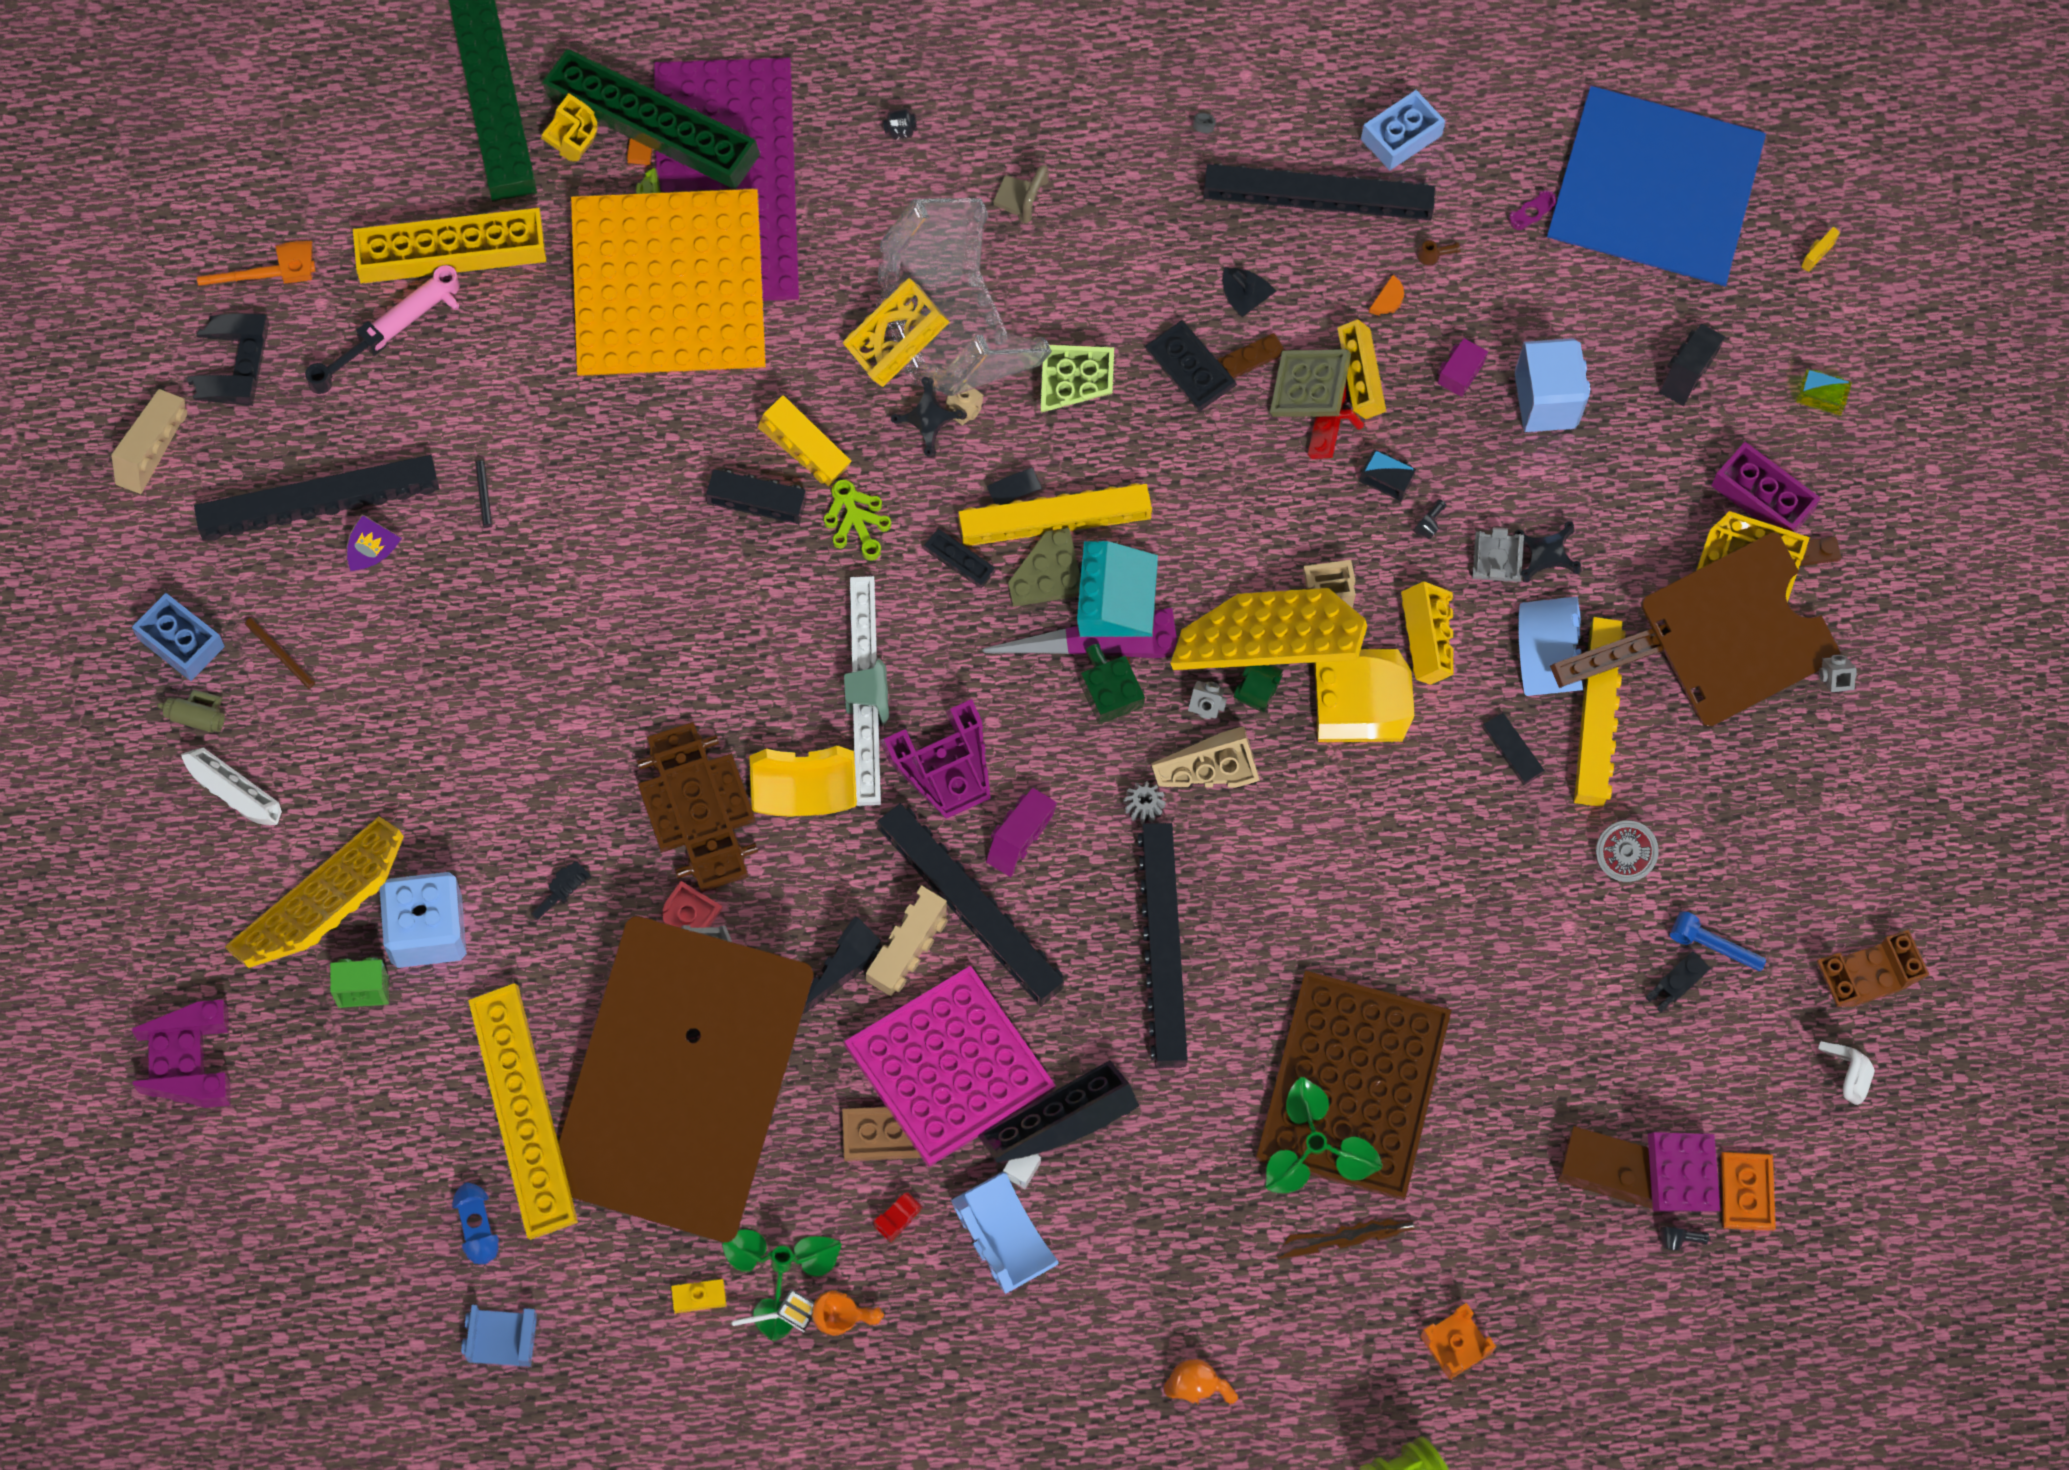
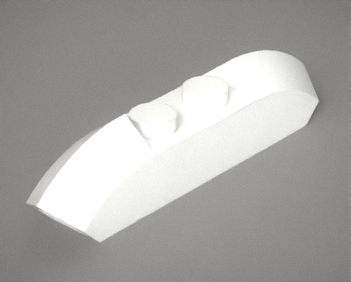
M199 748L181 754L185 766L196 781L204 788H208L212 794L226 801L230 807L238 810L242 816L258 824H278L282 812L279 802L208 750Z

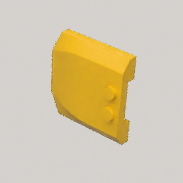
M1729 511L1710 529L1696 571L1769 533H1777L1781 536L1799 570L1810 537ZM1797 574L1792 577V579L1789 581L1787 585V603Z
M1361 649L1358 660L1314 662L1318 742H1403L1414 719L1412 671L1398 649Z

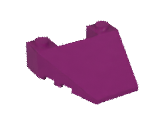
M972 699L945 711L955 734L920 750H915L906 729L880 740L889 763L946 819L991 799L982 732L983 724Z

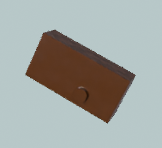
M1573 1126L1568 1136L1557 1182L1653 1209L1649 1148Z

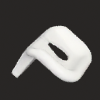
M1820 1041L1818 1049L1830 1056L1850 1061L1843 1084V1096L1855 1105L1861 1104L1867 1096L1875 1071L1871 1061L1867 1056L1854 1048Z

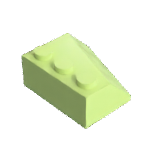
M1043 345L1041 413L1112 394L1114 348Z

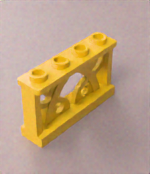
M908 278L872 314L868 315L856 330L847 336L843 344L865 369L870 378L884 387L950 321L941 313L921 287ZM914 296H917L918 304L915 310L912 311L914 308V303L910 300ZM924 304L931 311L927 316L920 314ZM897 320H907L904 326V338L900 342L888 341L884 343L888 323ZM864 345L867 348H874V350L869 353H862L860 348ZM875 357L877 365L872 367L867 359Z

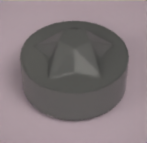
M1198 113L1194 116L1192 126L1198 132L1211 133L1214 131L1216 120L1210 114Z

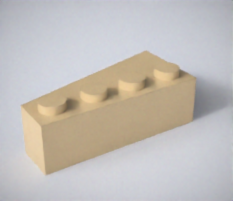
M158 389L111 454L115 485L142 494L179 425L187 417L184 398Z
M922 885L917 891L919 899L916 904H909L905 910L902 926L898 925L893 929L888 940L891 944L889 947L883 945L866 972V981L891 997L895 991L900 992L906 983L905 976L909 971H915L920 963L919 956L921 953L929 951L934 943L933 936L937 931L942 932L948 922L946 919L947 901Z

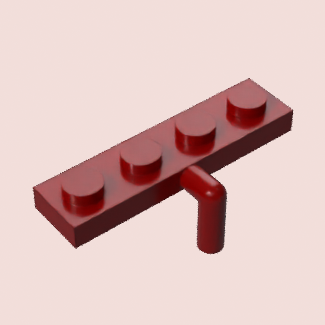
M1347 377L1339 416H1316L1308 450V456L1311 459L1333 458L1341 419H1348L1357 430L1364 427V423L1352 409L1343 410L1348 388Z

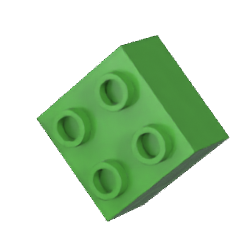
M368 957L364 958L363 961L341 959L337 963H330V989L338 1008L389 1005V975L382 960Z

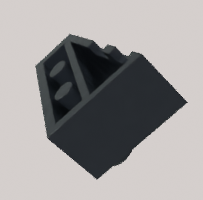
M1702 323L1696 331L1692 329L1685 341L1687 344L1683 342L1678 349V357L1674 355L1667 366L1670 371L1659 393L1685 406L1692 390H1695L1697 387V382L1705 374L1718 354L1726 336Z

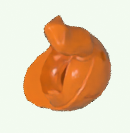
M829 1291L819 1295L812 1307V1319L816 1328L826 1335L832 1336L841 1335L851 1330L858 1321H863L869 1325H876L884 1317L880 1307L874 1309L858 1308L853 1299L847 1297L846 1293Z
M1198 1359L1180 1362L1164 1385V1393L1167 1397L1185 1399L1191 1403L1197 1402L1199 1404V1399L1209 1398L1215 1391H1219L1228 1404H1233L1238 1399V1395L1226 1380L1217 1377L1214 1369L1208 1363Z

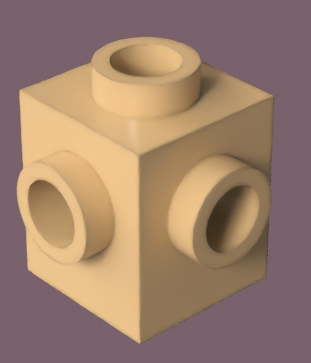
M964 383L956 391L952 390L947 395L945 409L951 412L965 410L967 412L966 419H953L963 426L969 420H974L981 411L984 395L968 383Z

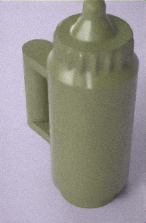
M194 689L188 700L168 698L165 703H158L157 705L158 708L163 710V716L175 723L210 733L214 731L220 732L224 725L225 714L219 710L222 702V697ZM195 700L212 704V707L195 703Z

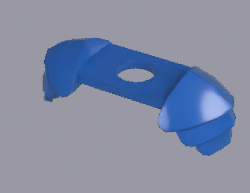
M465 1182L455 1193L452 1202L453 1209L458 1208L466 1240L462 1244V1249L466 1253L467 1258L473 1263L487 1264L497 1256L499 1250V1238L497 1235L491 1234L484 1201L488 1200L489 1197L481 1187ZM472 1214H479L482 1217V1223L477 1228H471L467 1224V1219Z

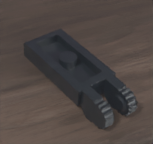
M1692 951L1647 995L1646 999L1651 1002L1663 991L1668 998L1663 1000L1657 1008L1662 1013L1673 1002L1676 1003L1711 968Z

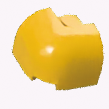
M568 94L556 109L555 118L543 132L541 139L559 150L562 157L573 162L579 161L597 135L598 128L594 111L571 94Z

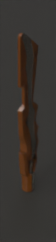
M1386 1219L1382 1222L1371 1220L1365 1224L1359 1222L1354 1227L1341 1225L1335 1234H1290L1278 1252L1277 1258L1286 1259L1320 1253L1319 1248L1337 1245V1247L1342 1249L1362 1244L1370 1239L1384 1240L1397 1236L1399 1233L1414 1230L1413 1220L1396 1222L1391 1219Z

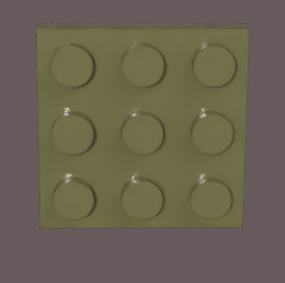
M1349 350L1282 351L1270 409L1271 415L1273 417L1339 416L1351 357Z

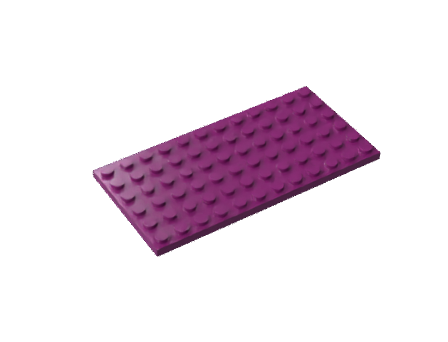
M791 58L655 62L656 92L756 140L760 156L736 190L758 189L763 301L799 300ZM656 151V170L661 193L734 190Z

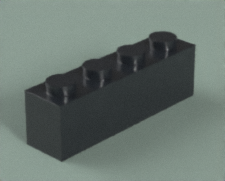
M713 469L706 492L707 504L799 525L807 501L806 490L798 485H783L775 480L765 481L756 479V477L749 474L738 475L726 469Z

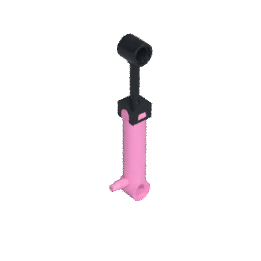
M448 265L438 267L431 279L372 324L367 321L356 330L359 343L327 367L321 363L310 365L305 372L310 390L315 394L328 392L332 387V375L365 349L373 356L387 347V341L441 300L449 307L457 310L459 304L452 296L458 292L460 287L456 270ZM323 377L321 380H315L316 378Z

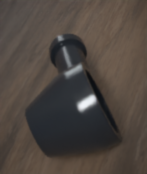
M1437 499L1435 505L1413 531L1419 536L1431 539L1439 529L1435 518L1446 508V503L1441 499Z
M1660 1227L1663 1249L1680 1250L1684 1241L1697 1242L1702 1245H1707L1709 1242L1708 1232L1700 1233L1680 1228Z

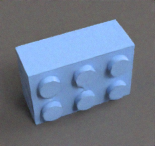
M1415 90L1364 124L1361 140L1390 171L1441 137L1445 120Z

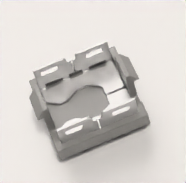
M1493 527L1492 535L1481 531L1476 532L1473 579L1521 582L1524 535L1507 536L1508 528Z

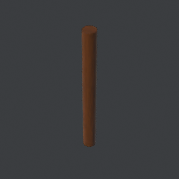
M253 618L246 620L245 625L308 689L315 685L316 682Z

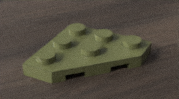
M1070 528L1045 532L1009 580L1008 588L1013 607L1079 596L1081 578Z

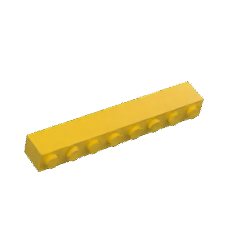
M1133 483L1127 487H1108L1101 491L1086 490L1080 494H1060L1053 498L1038 497L1026 502L1017 500L1005 505L991 504L985 508L976 509L969 507L959 511L958 522L963 546H972L1044 535L1047 531L1070 528V531L1148 520L1151 519L1152 506L1147 484Z
M1593 617L1589 630L1588 651L1624 639L1626 631L1622 630V621ZM1618 667L1585 679L1574 803L1603 807L1606 800L1611 798L1612 785H1608L1609 777L1613 776L1614 763L1610 762L1611 755H1614L1616 740H1612L1613 732L1616 733L1618 718H1614L1615 710L1618 711L1620 696H1616V690L1620 688L1622 674H1618Z

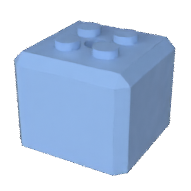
M1576 339L1523 342L1515 368V380L1524 432L1575 429L1580 423L1589 398L1590 384L1586 378L1587 367L1586 361L1583 360L1581 343Z
M450 872L391 878L386 879V882L380 886L383 944L390 962L394 966L401 968L461 961L467 954L462 894L454 875ZM418 905H423L427 908L426 912L421 916L413 914V909Z

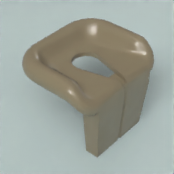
M1046 165L1039 166L1032 182L1005 176L993 201V205L1017 215L1022 223L1030 222L1032 220V205L1040 187L1046 185L1049 181L1048 167Z

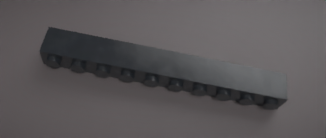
M1216 163L1207 164L1203 199L1431 221L1434 212L1435 186L1426 183L1413 184L1404 181L1392 182L1381 179H1360L1355 176L1339 177L1333 174L1318 175L1311 172L1297 173L1289 170L1276 171L1267 168L1255 169L1244 166H1224Z
M431 454L194 505L198 531L202 540L214 541L221 536L229 534L237 536L248 530H264L268 526L276 524L288 525L295 520H311L323 514L335 515L341 510H358L369 504L382 505L388 500H405L416 494L429 495L435 490H440Z
M899 803L877 821L878 830L937 895L947 901L948 907L1034 1001L1042 1007L1064 988L1063 974L1058 968H1052L1046 962L1048 959L1040 949L1035 950L1029 937L1023 931L1019 932L1013 926L1015 925L1014 921L1008 914H1002L998 910L996 901L990 895L986 896L981 891L982 887L973 877L970 879L964 873L965 868L958 860H952L948 855L949 851L941 842L937 843L932 838L933 834L926 825L921 826L918 823L915 813L909 807L905 808Z
M1143 824L1142 832L1137 833L1138 847L1143 849V856H1139V871H1144V879H1140V892L1145 894L1146 902H1142L1141 908L1142 917H1147V926H1143V940L1148 941L1149 950H1144L1145 965H1150V973H1146V988H1151V997H1147L1148 1012L1153 1013V1021H1149V1037L1154 1036V1045L1150 1046L1151 1061L1156 1062V1069L1185 1068L1188 1056L1173 824Z

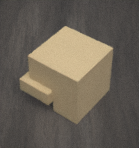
M1351 560L1304 566L1303 573L1307 589L1329 588L1353 608L1356 596L1354 589L1356 580Z

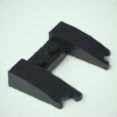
M249 313L211 315L209 317V324L204 330L199 329L196 336L200 338L240 341L233 375L188 376V384H194L197 392L193 395V398L196 401L253 406L269 328L267 315Z

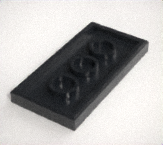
M1183 320L1144 346L1149 355L1199 412L1237 386L1234 378Z

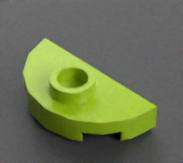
M653 168L645 173L646 177L641 183L638 182L637 194L661 193L657 170Z

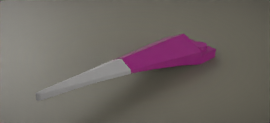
M1173 608L1154 610L1152 637H1080L1079 628L1075 626L983 649V652L994 654H1088L1086 652L1088 647L1100 644L1103 654L1109 656L1139 658L1172 657L1177 645Z

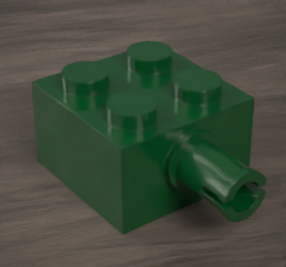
M1100 644L1088 647L1086 652L1094 668L1081 673L1079 684L1098 724L1100 725L1143 708L1145 696L1127 657L1123 656L1107 662Z

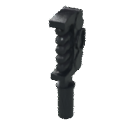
M577 861L569 864L567 868H561L556 873V878L549 884V891L552 894L546 897L530 913L535 920H539L558 901L565 904L569 894H572L573 890H576L586 879L589 881L591 875Z

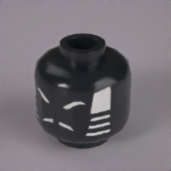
M908 108L890 110L887 114V119L883 120L884 132L889 133L893 140L911 138L914 131H917L915 113H911Z

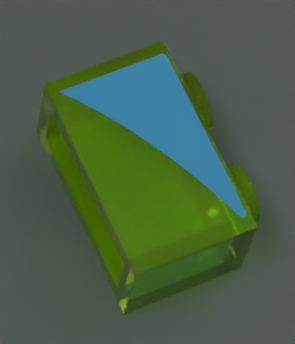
M1806 369L1795 403L1841 416L1847 403L1852 382L1839 376L1833 377L1823 374L1819 370Z

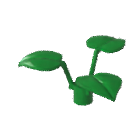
M1300 1077L1289 1092L1286 1107L1287 1113L1294 1123L1303 1124L1308 1121L1311 1134L1306 1139L1307 1150L1299 1159L1290 1150H1281L1272 1155L1267 1164L1266 1189L1275 1193H1291L1301 1189L1307 1183L1310 1176L1309 1168L1302 1162L1310 1153L1321 1154L1325 1149L1340 1155L1336 1161V1167L1341 1176L1348 1180H1361L1381 1170L1382 1162L1379 1154L1366 1140L1359 1137L1346 1138L1342 1142L1340 1151L1328 1145L1327 1139L1322 1133L1316 1132L1313 1120H1320L1326 1115L1329 1109L1328 1097L1320 1087L1311 1083L1305 1077Z
M738 1230L736 1237L732 1241L722 1242V1247L729 1264L739 1271H752L756 1267L757 1261L764 1263L771 1260L772 1269L778 1273L775 1300L770 1298L761 1300L754 1308V1317L778 1312L784 1301H780L783 1273L789 1271L792 1261L797 1265L802 1263V1270L809 1276H825L834 1268L842 1243L829 1237H807L795 1245V1254L786 1246H778L773 1252H769L767 1256L763 1257L767 1250L764 1237L752 1230ZM779 1317L754 1322L759 1331L772 1341L784 1338L794 1327Z

